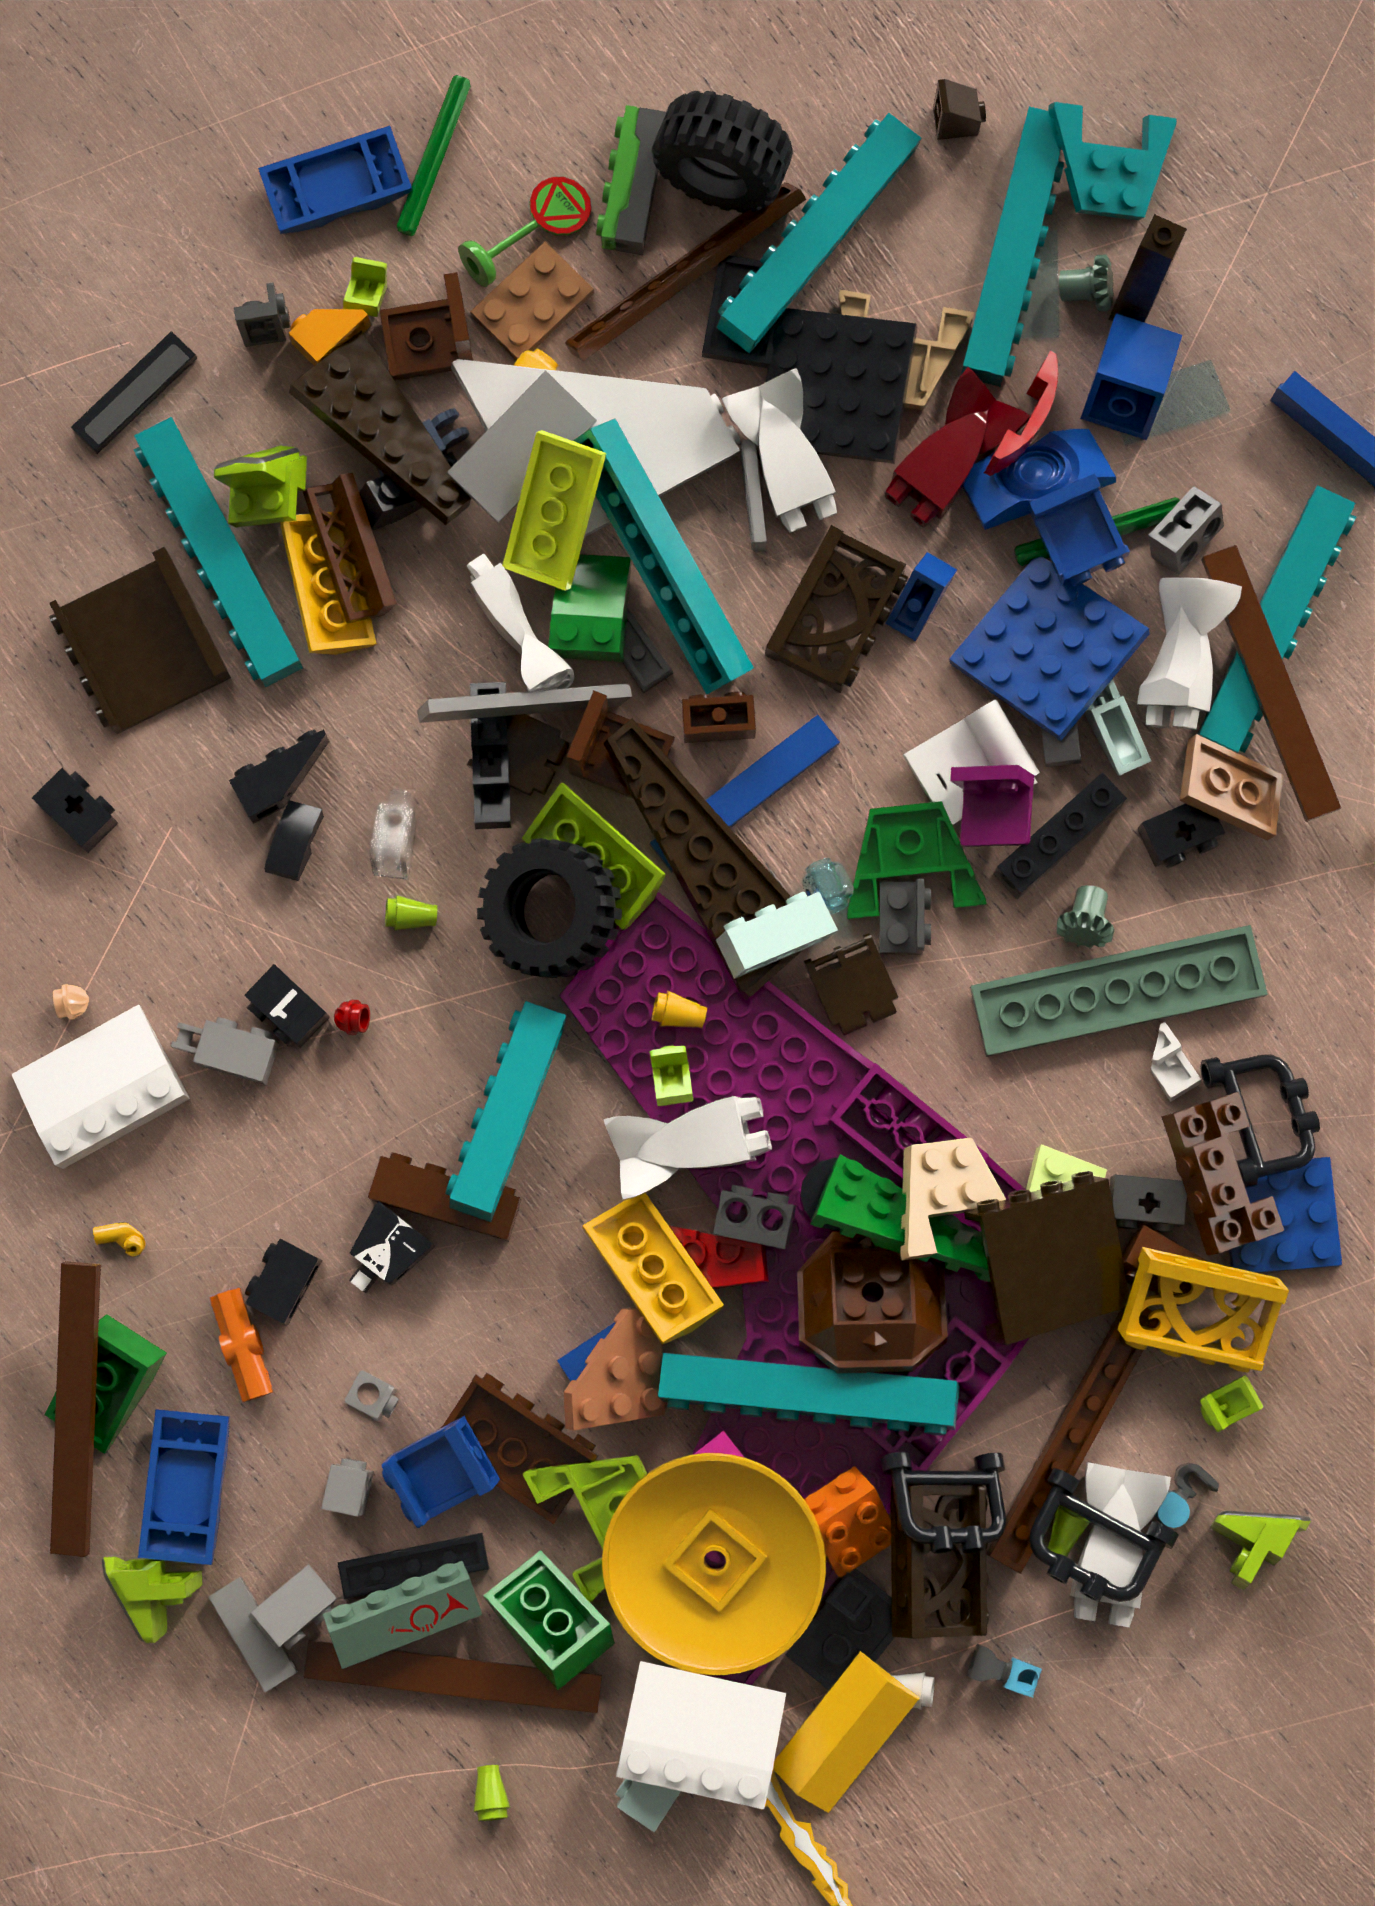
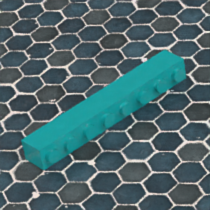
M1030 106L1025 119L961 371L962 374L969 367L983 383L1001 387L1004 376L1011 377L1016 356L1009 355L1012 343L1019 345L1024 324L1018 323L1020 311L1027 312L1032 291L1026 290L1029 278L1035 280L1040 259L1034 258L1036 247H1044L1048 232V226L1042 225L1044 215H1052L1057 194L1050 193L1053 182L1060 183L1065 162L1058 161L1062 149L1058 148L1055 136L1058 132L1054 118L1050 119L1049 111Z
M888 113L881 122L877 119L872 122L864 134V137L867 138L861 147L855 144L843 159L846 165L839 172L834 169L822 185L826 188L819 197L813 194L802 208V212L805 214L800 221L796 222L793 219L781 234V237L784 238L777 248L774 245L768 248L760 259V262L763 264L757 273L751 270L740 283L739 288L742 291L735 299L729 296L719 308L717 313L721 317L716 328L748 353L754 349L783 311L795 299L916 151L922 138L891 113Z
M170 417L134 435L139 447L133 450L142 467L150 466L155 477L149 479L158 498L166 496L171 507L165 509L174 529L179 526L182 527L186 538L182 539L181 542L190 559L197 556L202 568L196 571L206 589L213 586L218 598L212 602L222 620L229 617L234 629L228 632L238 650L245 648L250 659L244 663L253 680L261 678L264 686L268 687L303 669L298 656L173 418Z
M616 418L595 426L574 439V442L606 453L596 497L705 693L709 694L754 669Z
M1318 485L1310 495L1260 601L1261 608L1282 659L1284 657L1289 660L1298 642V640L1292 637L1298 626L1301 628L1305 627L1313 610L1307 607L1312 595L1317 598L1319 597L1327 581V578L1322 576L1326 565L1333 567L1342 547L1336 544L1341 534L1346 536L1349 534L1356 519V516L1351 515L1356 504L1355 502ZM1236 651L1210 706V711L1207 712L1197 734L1236 753L1239 751L1245 753L1254 735L1249 732V728L1253 720L1259 722L1263 714L1238 651Z
M663 1353L658 1397L663 1402H667V1408L677 1410H689V1404L703 1405V1411L717 1414H725L726 1408L740 1409V1415L748 1417H762V1411L777 1413V1419L798 1421L799 1415L814 1416L813 1422L833 1425L836 1419L850 1420V1426L872 1428V1423L876 1422L886 1423L887 1429L892 1431L909 1432L910 1426L924 1427V1433L946 1435L947 1429L956 1430L960 1386L958 1381L879 1373L838 1374L834 1370L826 1368Z

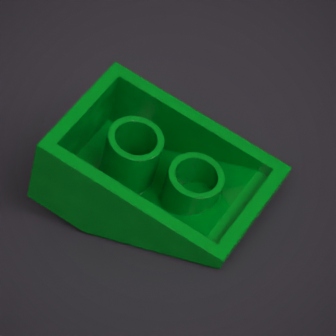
M580 554L571 589L565 591L555 587L548 647L562 659L624 661L632 561L630 557Z
M107 1314L99 1319L94 1430V1448L104 1454L108 1452L151 1385L167 1352ZM56 1392L44 1414L54 1422Z
M541 1550L483 1595L484 1599L534 1665L557 1690L615 1644L610 1623Z

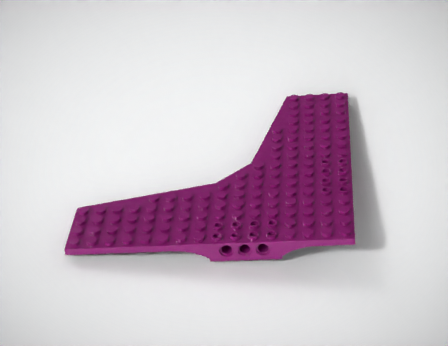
M657 892L654 901L627 929L623 930L618 925L615 927L619 931L615 940H607L605 945L609 948V951L603 958L595 957L593 959L595 965L587 971L580 970L559 996L649 1118L668 1124L691 1110L732 1096L740 1097L741 1099L760 1098L764 1117L747 1121L750 1134L766 1130L770 1137L772 1150L755 1156L756 1161L740 1165L714 1168H687L717 1209L721 1192L723 1190L731 1191L732 1185L754 1189L752 1196L767 1199L768 1192L789 1196L788 1203L797 1205L788 1248L782 1249L764 1245L766 1246L769 1282L742 1285L747 1338L736 1360L831 1369L814 1354L807 1352L799 1346L797 1271L826 1238L835 1231L810 1225L811 1219L804 1211L800 1198L804 1178L809 1170L819 1162L835 1157L838 1158L841 1154L850 1160L859 1162L864 1168L878 1176L891 1180L896 1186L903 1189L905 1148L916 1144L964 1139L967 1137L879 1065L867 1059L827 1029L771 982L768 981L746 1001L738 991L706 930L660 892ZM667 991H670L700 1004V1006L707 1007L703 1027L660 1026L659 1022L653 1021L652 1011L657 993L666 994ZM664 1046L686 1047L694 1101L657 1106L650 1058L651 1050L660 1049ZM977 1146L1006 1199H1009L1008 1194L1011 1192L1026 1190L993 1161L985 1151ZM738 1201L732 1203L728 1210L729 1217L734 1222H743L747 1217L746 1206ZM770 1209L764 1216V1223L769 1229L778 1230L783 1224V1216L778 1210ZM964 1213L952 1214L962 1223L977 1231H981L980 1222L965 1219ZM935 1259L944 1268L947 1343L939 1350H936L913 1372H883L879 1374L958 1381L960 1387L956 1430L947 1429L946 1435H932L924 1433V1427L910 1426L909 1432L888 1430L886 1423L873 1422L872 1428H860L850 1426V1420L836 1419L833 1425L813 1422L814 1416L799 1415L798 1421L777 1419V1413L762 1411V1417H748L740 1415V1409L726 1408L725 1414L711 1413L692 1455L722 1431H725L745 1458L760 1463L776 1472L789 1482L803 1499L836 1479L840 1474L856 1466L875 1487L889 1515L891 1512L892 1480L891 1475L883 1474L881 1457L895 1452H908L911 1457L912 1470H927L1009 1368L1030 1338L1008 1345L988 1340L985 1326L998 1322L991 1283L979 1279L972 1270L960 1267L958 1272L945 1268L944 1261ZM868 1294L863 1297L869 1302H877L881 1299L876 1294ZM710 1551L705 1555L706 1563L712 1568H721L726 1564L725 1556L719 1551ZM827 1558L822 1597L838 1578ZM770 1662L741 1673L706 1676L752 1685Z

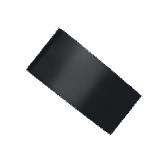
M291 800L288 801L268 853L264 868L266 873L299 881L312 854L311 842L324 818L322 809Z

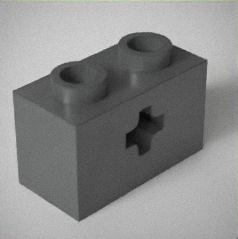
M1117 1174L1110 1177V1191L1117 1228L1138 1229V1223L1153 1224L1152 1230L1157 1232L1174 1233V1227L1185 1225L1187 1193L1183 1181ZM1146 1195L1149 1196V1202L1155 1203V1208L1149 1210L1148 1213H1145V1207L1138 1206L1139 1201L1145 1199Z

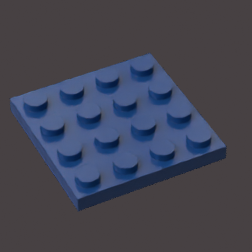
M1041 556L1030 561L953 653L949 661L953 667L1062 741L1149 636L1150 632L1149 628L1084 584L1073 587L1070 582L1062 586L1053 564Z

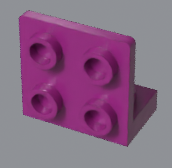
M1019 765L951 767L950 781L962 788V792H964L961 845L965 847L1020 846L1030 843L1034 775Z

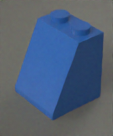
M1115 314L1080 419L1147 440L1163 400L1182 335Z

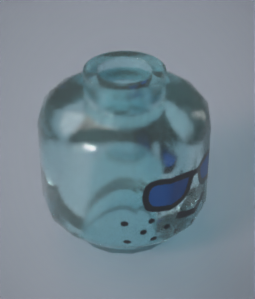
M824 858L812 863L805 869L806 874L802 878V887L807 896L820 892L830 914L837 913L848 906L847 900L853 895L854 886L842 863L832 861L830 858Z

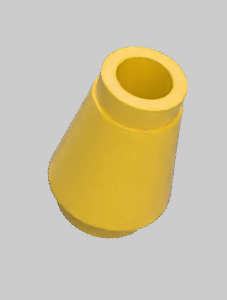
M667 991L666 994L658 992L652 1011V1020L659 1022L660 1026L702 1028L706 1018L707 1007L700 1006V1004L670 991Z

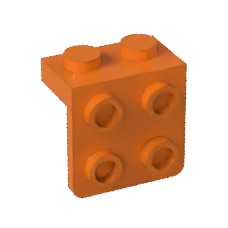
M856 1466L840 1474L836 1479L804 1499L813 1512L820 1528L826 1558L838 1577L845 1576L847 1572L850 1573L891 1545V1519L875 1487Z

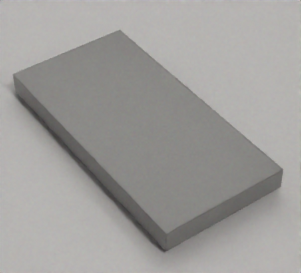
M545 370L451 467L447 475L499 523L519 502L536 432L543 430L573 441L589 430L597 420Z

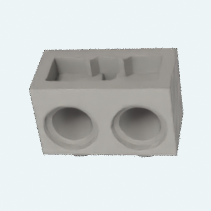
M342 1458L341 1464H331L321 1509L353 1516L365 1515L374 1471L366 1470L367 1462Z

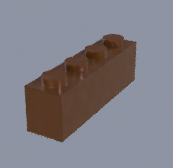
M391 1152L390 1158L380 1156L368 1195L370 1200L379 1201L385 1205L509 1242L522 1201L520 1197L514 1196L516 1189L504 1187L491 1222L450 1208V1196L446 1195L445 1192L451 1177L445 1175L446 1168L426 1163L424 1169L410 1165L412 1158Z

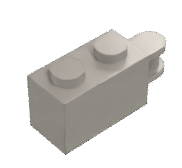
M217 1017L216 1023L206 1020L203 1029L178 1022L177 1028L180 1030L176 1042L172 1041L171 1047L194 1054L193 1062L198 1066L267 1085L279 1044L271 1039L273 1034L271 1032L255 1027L251 1028L250 1033L237 1029L238 1023ZM193 1034L201 1036L197 1048L190 1046Z

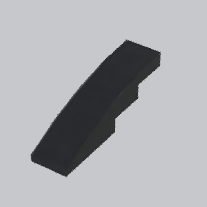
M506 682L470 683V696L507 693ZM508 716L472 718L471 748L475 830L511 828Z

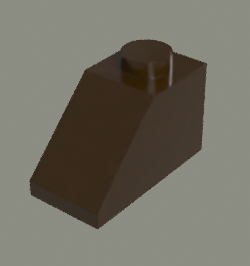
M947 79L938 80L933 104L937 140L978 136L981 123L986 122V109L984 101L978 102L977 89Z

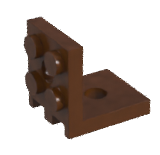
M458 272L444 274L448 299L379 310L389 371L394 380L452 371V362L457 359L473 361ZM417 332H424L429 335L430 340L426 346L419 348L410 343L411 337Z
M593 690L566 756L569 774L633 798L603 744L630 719L610 712L608 710L607 695ZM636 722L668 758L675 737Z

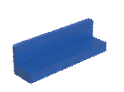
M1294 371L1284 383L1278 386L1270 401L1375 487V437Z

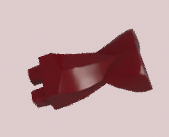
M967 367L954 387L947 408L945 426L923 440L897 466L893 472L891 483L885 492V498L895 506L900 507L905 499L911 496L918 504L910 513V517L923 528L936 517L941 519L951 507L966 482L978 455L998 446L1008 429L1017 433L1027 423L1030 415L1011 405L997 401L973 370Z

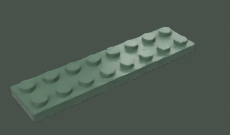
M1251 925L970 986L986 1057L1268 995Z

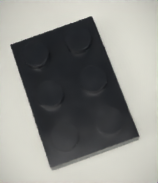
M729 255L718 263L702 357L768 368L771 365L774 351L772 343L776 322L750 353L716 328L721 317L717 313L719 308L729 296L734 299L742 291L739 285L744 277L751 270L757 273L763 264L760 260Z
M857 1569L851 1571L850 1574L877 1595L857 1622L853 1624L826 1602L812 1619L802 1636L785 1654L827 1690L831 1689L860 1651L876 1662L895 1638L892 1637V1597Z

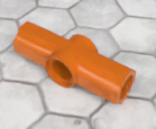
M241 1288L228 1290L210 1297L215 1319L221 1335H219L221 1349L227 1365L232 1368L242 1402L273 1393L269 1374L262 1357L264 1355L262 1341L256 1325L251 1322Z

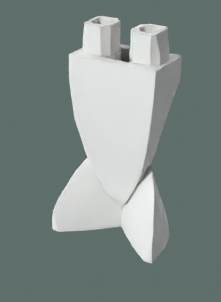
M797 368L760 386L722 398L723 404L733 422L747 438L759 446L761 466L769 501L775 517H780L787 531L791 533L807 526L800 508L813 504L819 521L837 514L833 497L836 491L829 474L817 452L800 430L803 416V387Z
M485 554L471 561L467 568L471 573V585L476 600L499 634L522 655L521 674L527 686V692L568 688L575 678L572 668L557 653L538 641L523 611L515 585L502 564L499 563L493 567Z
M1205 578L1160 579L1159 593L1166 637L1154 666L1139 688L1137 704L1147 706L1145 725L1155 728H1169L1171 710H1175L1173 727L1196 730L1199 712L1210 711L1213 665L1207 633L1215 628L1236 607L1241 596L1242 586Z
M736 1096L724 1098L691 1110L668 1124L651 1118L616 1116L604 1119L606 1129L620 1159L622 1199L627 1200L647 1193L666 1181L679 1168L696 1169L740 1165L756 1161L755 1156L772 1150L770 1137L766 1130L750 1134L747 1121L764 1117L760 1098L741 1099Z
M1086 1462L1085 1489L1087 1503L1140 1531L1152 1520L1163 1504L1169 1490L1171 1477ZM1093 1524L1078 1565L1103 1576L1116 1586L1125 1587L1131 1582L1143 1558V1551L1102 1527ZM1073 1579L1070 1596L1075 1597L1074 1617L1095 1621L1098 1602L1080 1593L1083 1584ZM1142 1592L1138 1597L1124 1602H1118L1102 1596L1100 1602L1111 1603L1108 1623L1130 1627L1135 1608L1140 1609Z

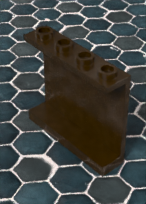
M165 546L152 552L155 561L63 606H60L56 600L49 603L54 614L49 616L58 635L64 633L69 642V645L65 646L64 649L73 666L80 664L85 674L79 679L87 695L90 697L95 694L100 704V707L95 709L104 728L110 726L116 734L231 678Z
M1091 1171L1079 1172L1071 1175L1072 1180L1064 1183L1059 1180L1048 1181L1040 1184V1190L1030 1192V1190L1014 1191L1008 1194L1009 1199L1002 1201L998 1199L983 1200L977 1203V1208L964 1212L965 1219L980 1222L998 1319V1322L985 1326L988 1340L1008 1345L1126 1308L1129 1291L1108 1178L1093 1176Z

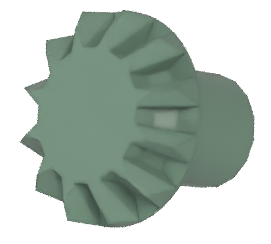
M1106 254L1096 255L1094 265L1086 267V269L1060 271L1059 292L1062 302L1095 301L1099 312L1108 311L1112 306L1114 296L1113 272L1111 262Z
M1085 885L1079 887L1076 891L1073 910L1060 915L1057 920V934L1064 937L1066 942H1074L1077 944V947L1084 945L1089 949L1094 945L1104 947L1106 943L1112 942L1114 927L1104 917L1108 900L1107 892L1096 886Z

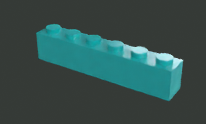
M525 1001L521 1012L515 1010L509 1025V1031L513 1032L509 1044L502 1043L496 1063L501 1064L497 1076L490 1075L484 1090V1096L488 1097L484 1109L477 1108L471 1124V1128L476 1130L471 1142L465 1140L458 1161L462 1162L463 1165L459 1175L452 1174L447 1185L445 1194L450 1196V1208L488 1222L492 1221L566 1025L565 1014Z

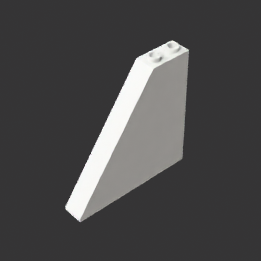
M462 359L453 361L451 365L452 371L485 431L546 370L597 420L591 428L616 418L659 497L733 458L740 452L738 445L741 444L736 430L732 425L726 426L721 416L724 413V409L720 400L715 394L710 396L706 388ZM596 495L584 537L611 523Z

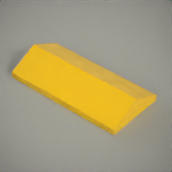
M300 514L296 515V521L280 522L309 653L338 655L375 646L377 643L371 619L346 623L311 515ZM331 525L328 531L330 541L342 547L345 542L344 534ZM342 558L339 564L340 571L343 575L353 580L356 575L355 567L352 563ZM353 591L350 601L354 612L367 610L368 606L365 598Z
M646 1193L627 1199L582 1225V1229L662 1345L692 1333L724 1308L722 1301Z
M860 1651L774 1759L773 1770L798 1796L829 1813L913 1708L919 1697Z

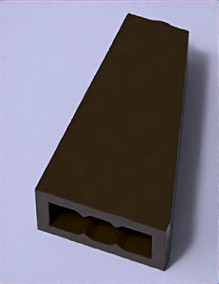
M1154 214L1108 320L1113 321L1115 314H1119L1144 323L1146 322L1170 271L1187 228Z

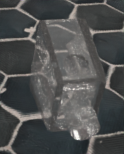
M393 789L390 791L389 803L381 802L378 804L369 849L374 876L409 880L417 822L415 809L410 806L412 794L406 790Z

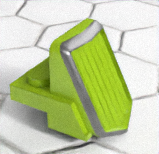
M280 445L217 464L214 468V478L230 487L228 524L238 528L296 521L297 492L305 491L307 456H299L300 451L296 447Z
M1223 1511L1219 1513L1210 1528L1243 1547L1229 1570L1235 1574L1231 1584L1245 1590L1252 1583L1263 1560L1275 1566L1283 1558L1296 1532L1307 1530L1311 1518L1299 1515Z
M118 1557L102 1558V1568L106 1582L137 1637L145 1643H155L167 1633L166 1606L184 1603V1598L191 1597L192 1593L203 1585L202 1570L166 1572L165 1560L145 1558L125 1561Z

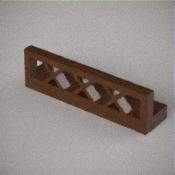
M353 472L340 474L331 484L306 488L303 491V495L346 623L384 616L397 603ZM331 495L335 507L331 515L319 508L316 496ZM331 525L343 532L345 542L342 547L330 541L328 531ZM342 558L354 565L356 575L353 580L341 573L339 564ZM353 591L365 598L368 606L367 610L354 612L350 601Z

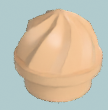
M65 984L62 985V989L53 991V1002L58 1018L68 1017L69 1020H73L86 1011L89 997L81 987Z

